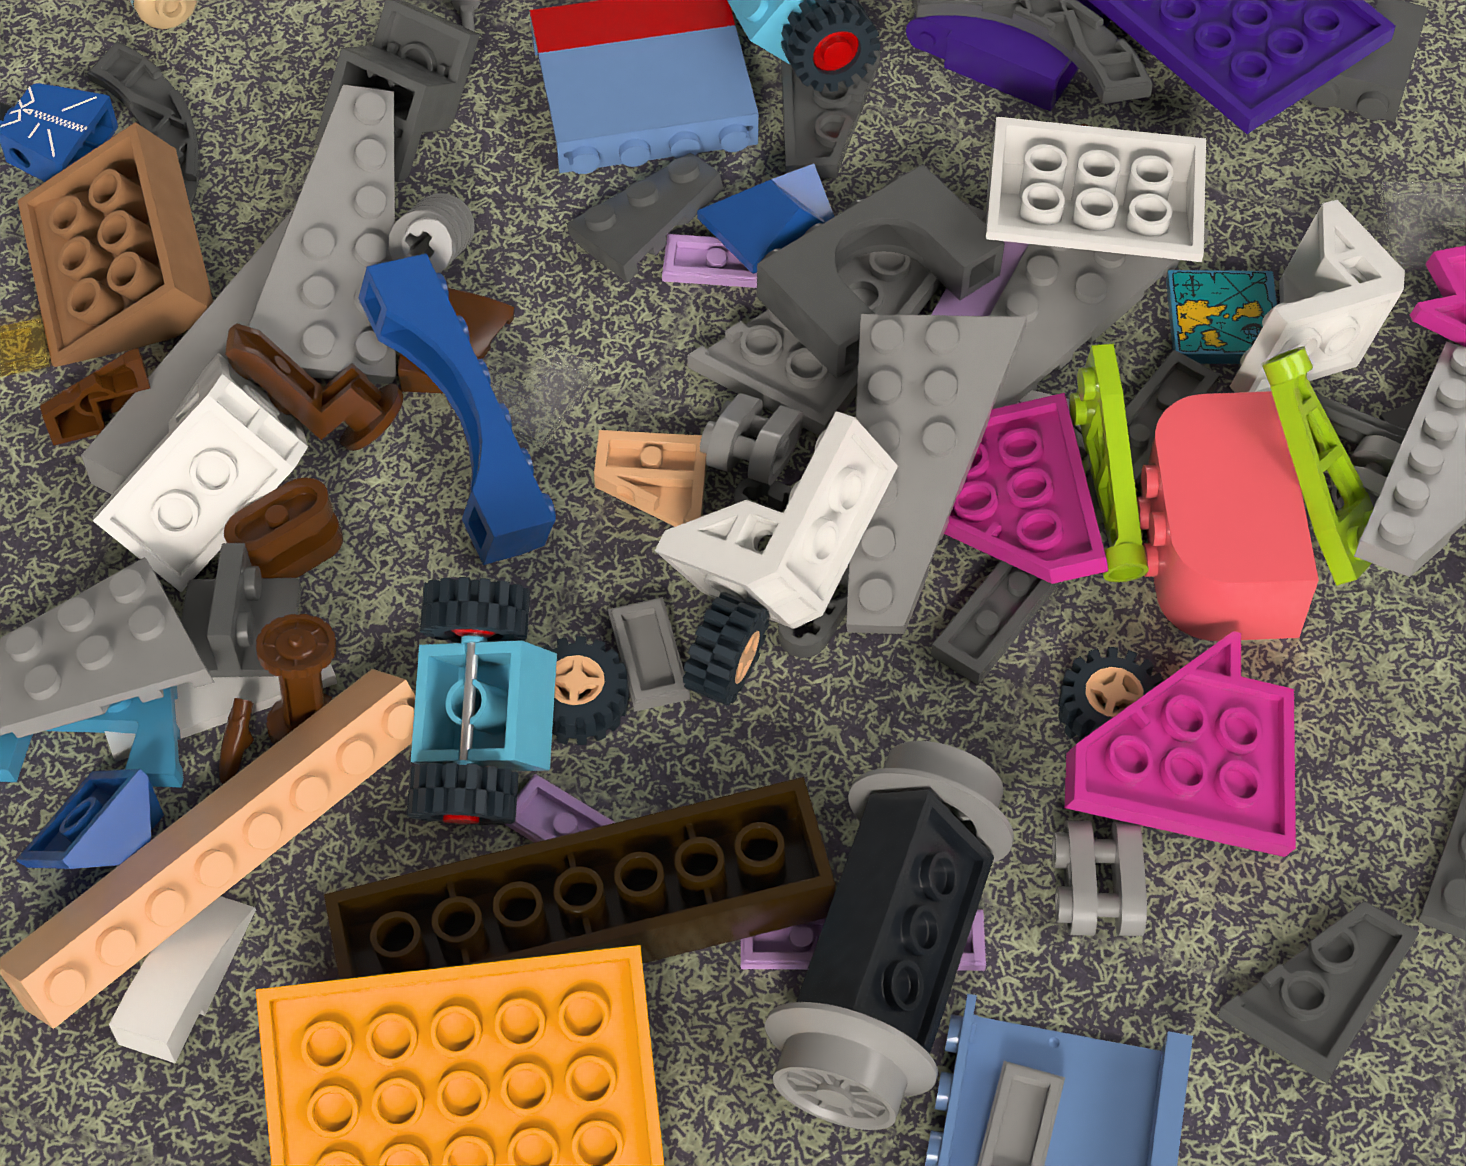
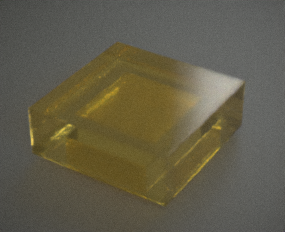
M40 318L0 326V377L50 367L44 329Z

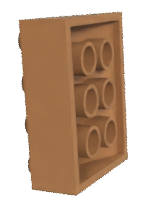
M133 123L18 200L52 366L67 365L176 338L190 329L212 304L213 298L176 149L138 123Z

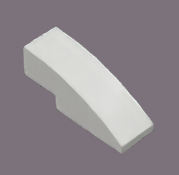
M220 896L149 953L109 1023L118 1045L176 1063L199 1014L206 1015L256 911L255 907Z

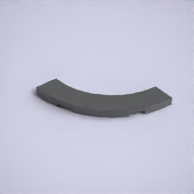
M911 0L917 18L954 15L977 17L1014 26L1046 41L1067 56L1083 72L1095 89L1101 104L1151 97L1153 83L1132 47L1125 39L1119 40L1103 25V18L1076 0Z
M116 41L87 72L89 80L117 97L130 110L139 125L176 149L191 209L199 183L201 159L198 137L191 113L178 89H174L171 83L162 75V71L153 62L136 50Z

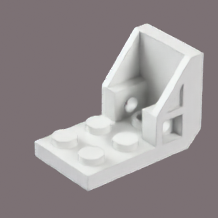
M1338 200L1322 203L1279 280L1280 304L1273 307L1262 320L1263 328L1253 346L1242 356L1240 360L1241 367L1230 385L1235 393L1271 391L1261 364L1278 354L1301 346H1305L1313 369L1307 372L1308 381L1357 367L1403 292L1405 270Z
M219 353L204 368L168 422L169 433L93 515V521L139 559L145 557L152 569L180 592L187 587V583L193 580L218 553L222 543H226L224 527L229 518L239 510L275 490L296 467L308 448L302 424L292 415L281 413L272 404L264 391L251 380H246L238 375L228 360Z
M836 411L827 429L818 437L814 455L801 480L793 486L784 513L744 500L665 530L655 552L702 593L713 598L719 597L722 592L729 593L766 608L769 611V620L793 629L821 617L825 612L898 465L855 417ZM766 535H772L765 550L758 551L760 539Z

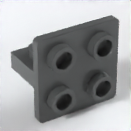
M222 543L216 579L190 580L187 583L181 622L212 678L274 677L275 675L270 674L268 670H265L260 665V661L257 658V636L261 633V629L266 624L271 623L272 620L289 614L298 615L302 590L300 580L298 578H261L259 566H251L245 543Z

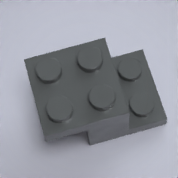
M385 0L373 45L345 47L340 50L314 144L319 146L337 96L343 85L394 91V181H404L410 174L422 133L448 130L453 124L480 34L404 0Z

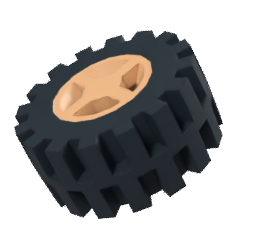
M576 636L575 643L568 644L566 637L557 639V648L552 649L548 644L542 647L557 653L552 734L556 735L557 743L567 745L569 738L577 739V746L587 745L588 737L594 736L596 741H600L606 738L607 729L615 731L620 726V717L626 716L629 700L627 671L624 662L620 663L619 654L613 648L606 652L605 643L595 639L592 645H588L587 639L584 636ZM586 693L584 697L579 699V694Z

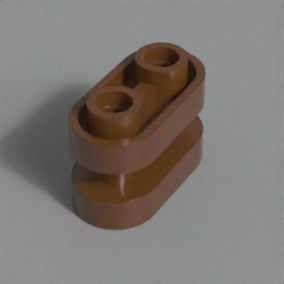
M297 478L285 483L233 514L224 527L226 543H245L251 566H259L261 578H298L333 557L343 544V532L338 518L333 512V504L328 490L322 482L313 478Z

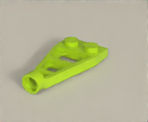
M1114 344L1092 345L1085 367L1078 369V389L1076 393L1070 394L1069 411L1073 426H1081L1086 455H1089L1090 471L1110 545L1109 548L1104 550L1108 572H1103V578L1109 582H1127L1144 576L1148 573L1149 568L1145 547L1142 545L1124 396Z
M1301 346L1278 354L1264 361L1261 365L1270 384L1315 536L1334 582L1338 586L1357 580L1372 564L1354 557L1374 507L1368 492L1364 489L1357 471L1307 379V372L1312 370L1313 366L1305 346ZM1326 470L1344 501V505L1337 512H1335L1323 473Z

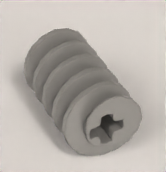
M435 193L424 197L393 225L389 235V251L393 261L427 253L435 272L441 273L467 245H470L474 235V218L470 208L460 198L451 194Z

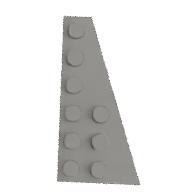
M962 201L986 224L985 211ZM872 252L858 256L842 267L838 273L843 282L875 314L918 315L942 284L920 262L907 255L895 252ZM769 309L747 324L740 321L725 330V338L708 349L702 345L687 355L689 369L737 394L742 393L762 399L763 407L772 412H775L780 405L802 411V427L819 436L827 429L835 412L844 413L857 396L858 365L835 378Z

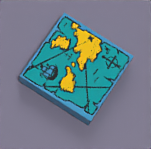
M1168 270L1166 286L1172 350H1176L1200 364H1240L1242 356L1253 346L1262 330L1263 318L1277 305L1273 271Z

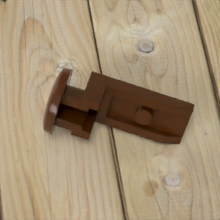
M238 323L228 330L225 355L234 371L246 380L252 378L267 391L270 401L281 413L295 416L320 440L325 438L344 421L348 426L340 438V444L351 451L360 450L380 437L391 425L401 409L403 393L396 384H388L378 389L353 363L322 387L260 330Z

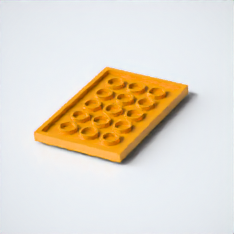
M640 945L256 989L271 1166H664Z

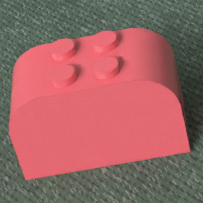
M1272 392L1198 394L1176 401L1159 418L1148 465L1142 466V497H1137L1140 529L1146 530L1148 543H1143L1149 568L1148 573L1144 577H1154L1157 601L1163 614L1179 630L1203 640L1220 641L1233 631L1241 633V640L1299 638L1319 579L1301 487Z

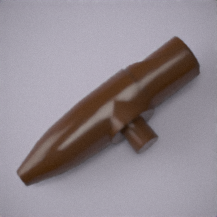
M234 698L225 726L219 759V778L222 784L237 774L244 750L254 741L249 731V723L254 705L252 701Z

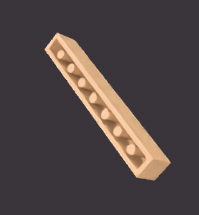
M375 669L368 671L0 957V975L24 1009L51 1028H56L412 743L415 694L407 680Z

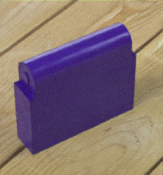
M1076 0L1103 18V25L1106 28L1109 26L1112 20L1090 1ZM915 13L906 27V35L911 45L944 59V68L1050 112L1079 70L1075 63L1046 41L1014 26L993 20L956 15L917 18Z

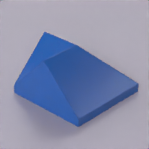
M815 164L770 179L697 210V219L752 274L757 273V263L762 261L769 252L777 248H784L802 237L812 226L819 223L824 224L835 217Z
M141 769L92 771L19 855L16 861L27 868L76 869L120 865L151 841V830L164 816L149 777Z

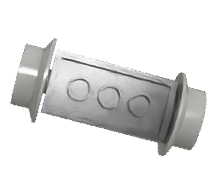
M904 742L890 750L884 768L868 771L860 775L851 785L848 801L852 812L860 821V825L796 1002L779 1005L772 1009L765 1021V1031L768 1038L781 1052L773 1075L775 1088L790 1103L815 1117L849 1128L862 1130L885 1129L895 1123L903 1097L923 1094L935 1085L938 1069L930 1053L992 863L1003 859L1010 852L1014 841L1012 826L1006 816L998 809L1004 792L1003 783L990 766L974 755L956 747L937 742Z

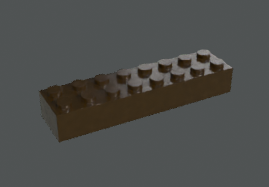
M804 777L326 893L324 898L339 980L636 945L641 947L642 964L824 919L827 917L836 892V886Z

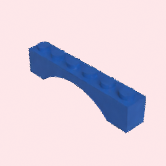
M427 253L367 266L358 298L378 341L401 353L424 371L445 394L460 419L469 445L472 469L469 499L462 516V521L482 564L486 565L519 556L545 546L556 520L553 502L547 493L541 492L533 475L534 468L531 456L525 448H520L512 432V421L505 404L498 403L490 386L491 380L488 367L482 359H477L469 342L470 337L467 324L462 316L456 315L449 301L448 286L444 276L439 272H435Z

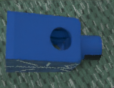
M36 83L29 86L15 106L0 102V144L6 162L43 182H46L108 141L118 129L110 96L100 93Z

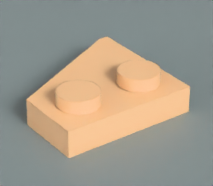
M599 430L594 469L595 488L674 527L702 517L707 468V454L700 452L702 435Z

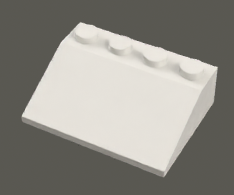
M996 117L987 189L986 239L1202 262L1204 255L1206 138Z

